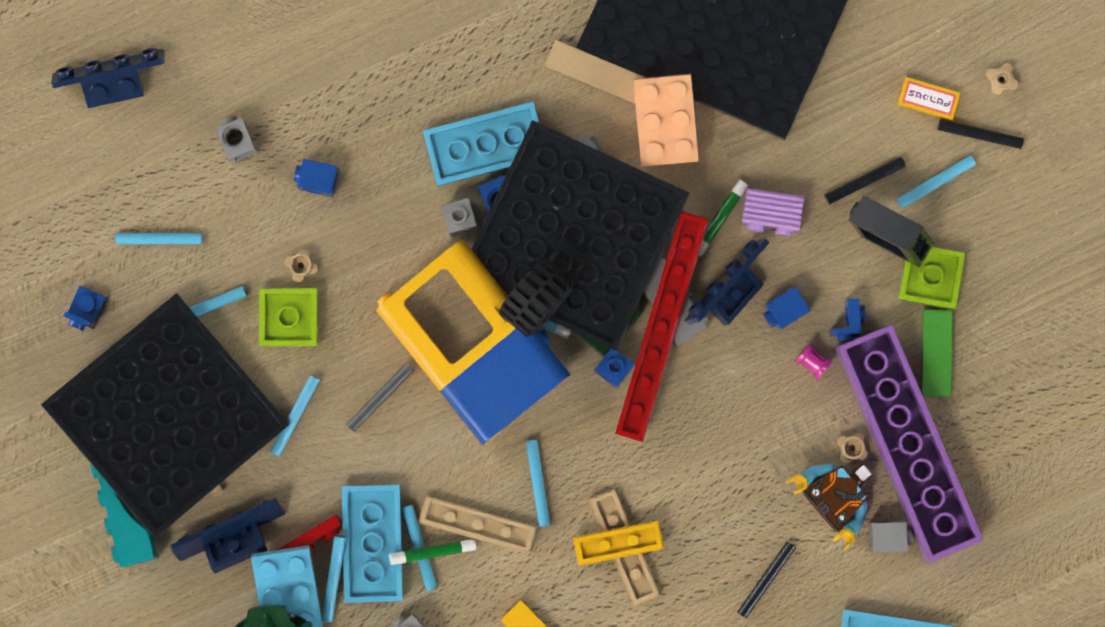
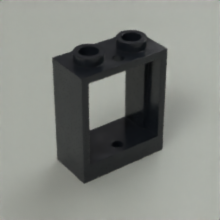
M864 195L860 202H856L850 211L849 221L862 238L919 268L934 245V242L922 225Z

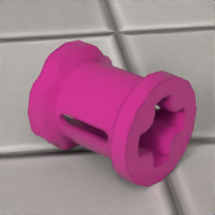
M812 342L795 360L796 364L801 363L811 371L816 380L820 378L833 362L832 359H826L814 349Z

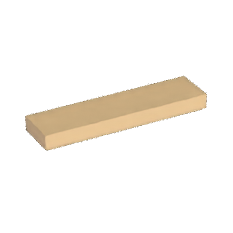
M555 40L544 65V68L635 105L633 79L646 78Z
M615 488L588 499L601 531L631 526ZM643 553L614 559L633 607L660 596Z
M428 495L425 497L418 522L526 554H530L537 526Z

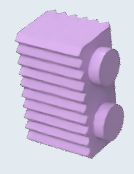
M747 188L741 225H747L746 230L763 233L764 228L775 230V235L792 237V232L798 233L800 230L804 196Z

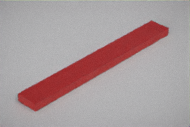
M683 211L679 215L615 434L644 442L709 219Z

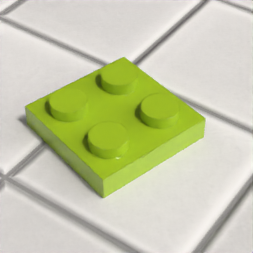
M932 247L920 268L904 260L898 300L955 310L965 253Z
M259 289V346L318 347V289Z

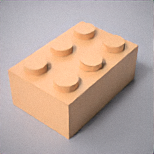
M691 73L633 79L641 167L699 161Z

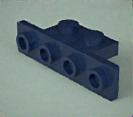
M148 48L142 50L137 55L128 56L127 54H121L113 57L110 61L100 62L99 60L85 63L83 67L74 69L70 66L62 67L52 74L51 85L52 88L81 83L88 108L144 96V90L138 70L164 64V49Z
M766 238L758 241H749L741 249L743 254L739 259L731 261L724 268V276L708 286L706 289L708 294L703 299L697 300L689 308L690 314L684 321L688 325L698 323L711 311L724 326L729 325L764 285L748 267L770 242Z
M276 498L265 500L252 509L235 513L223 522L208 525L204 530L196 534L180 538L177 542L171 544L170 548L179 561L205 551L210 567L216 574L251 558V555L254 553L267 551L268 549L259 526L285 515V512Z

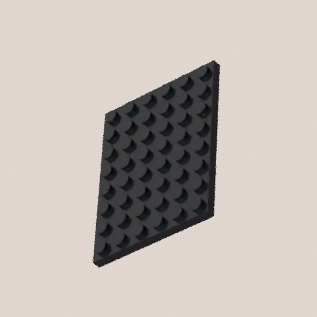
M597 0L576 48L644 77L691 73L694 101L785 141L847 0Z

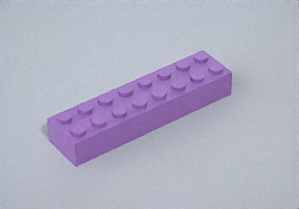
M893 325L835 348L924 561L931 563L983 541V537Z

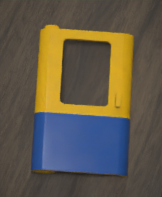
M461 239L393 295L391 292H388L377 301L379 307L376 311L484 446L571 374L537 332L525 337L499 314L501 306L508 295L464 239ZM442 269L450 272L493 327V332L456 363H451L405 305L408 297Z

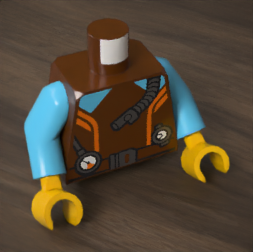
M831 463L814 465L786 480L787 484L792 481L796 483L797 490L793 492L794 495L801 492L835 532H839L833 538L834 542L839 538L844 539L846 542L844 550L854 543L855 535L863 525L868 508L865 501L868 495L861 486L872 477V474L862 463L850 473L842 465L838 467Z

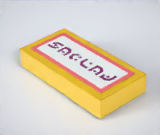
M905 77L897 106L952 122L961 93Z

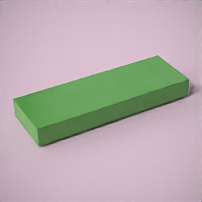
M922 310L921 394L923 397H951L952 311Z

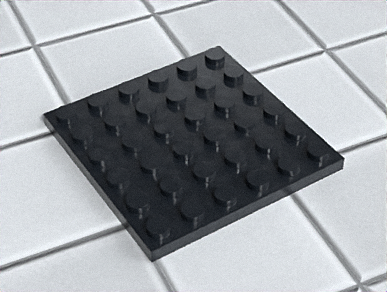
M532 120L473 244L472 251L507 295L511 293L521 279L538 262L546 258L549 259L570 277L574 284L567 298L548 320L616 351L690 193Z
M177 293L41 404L42 408L154 538L158 537L289 426L286 420Z

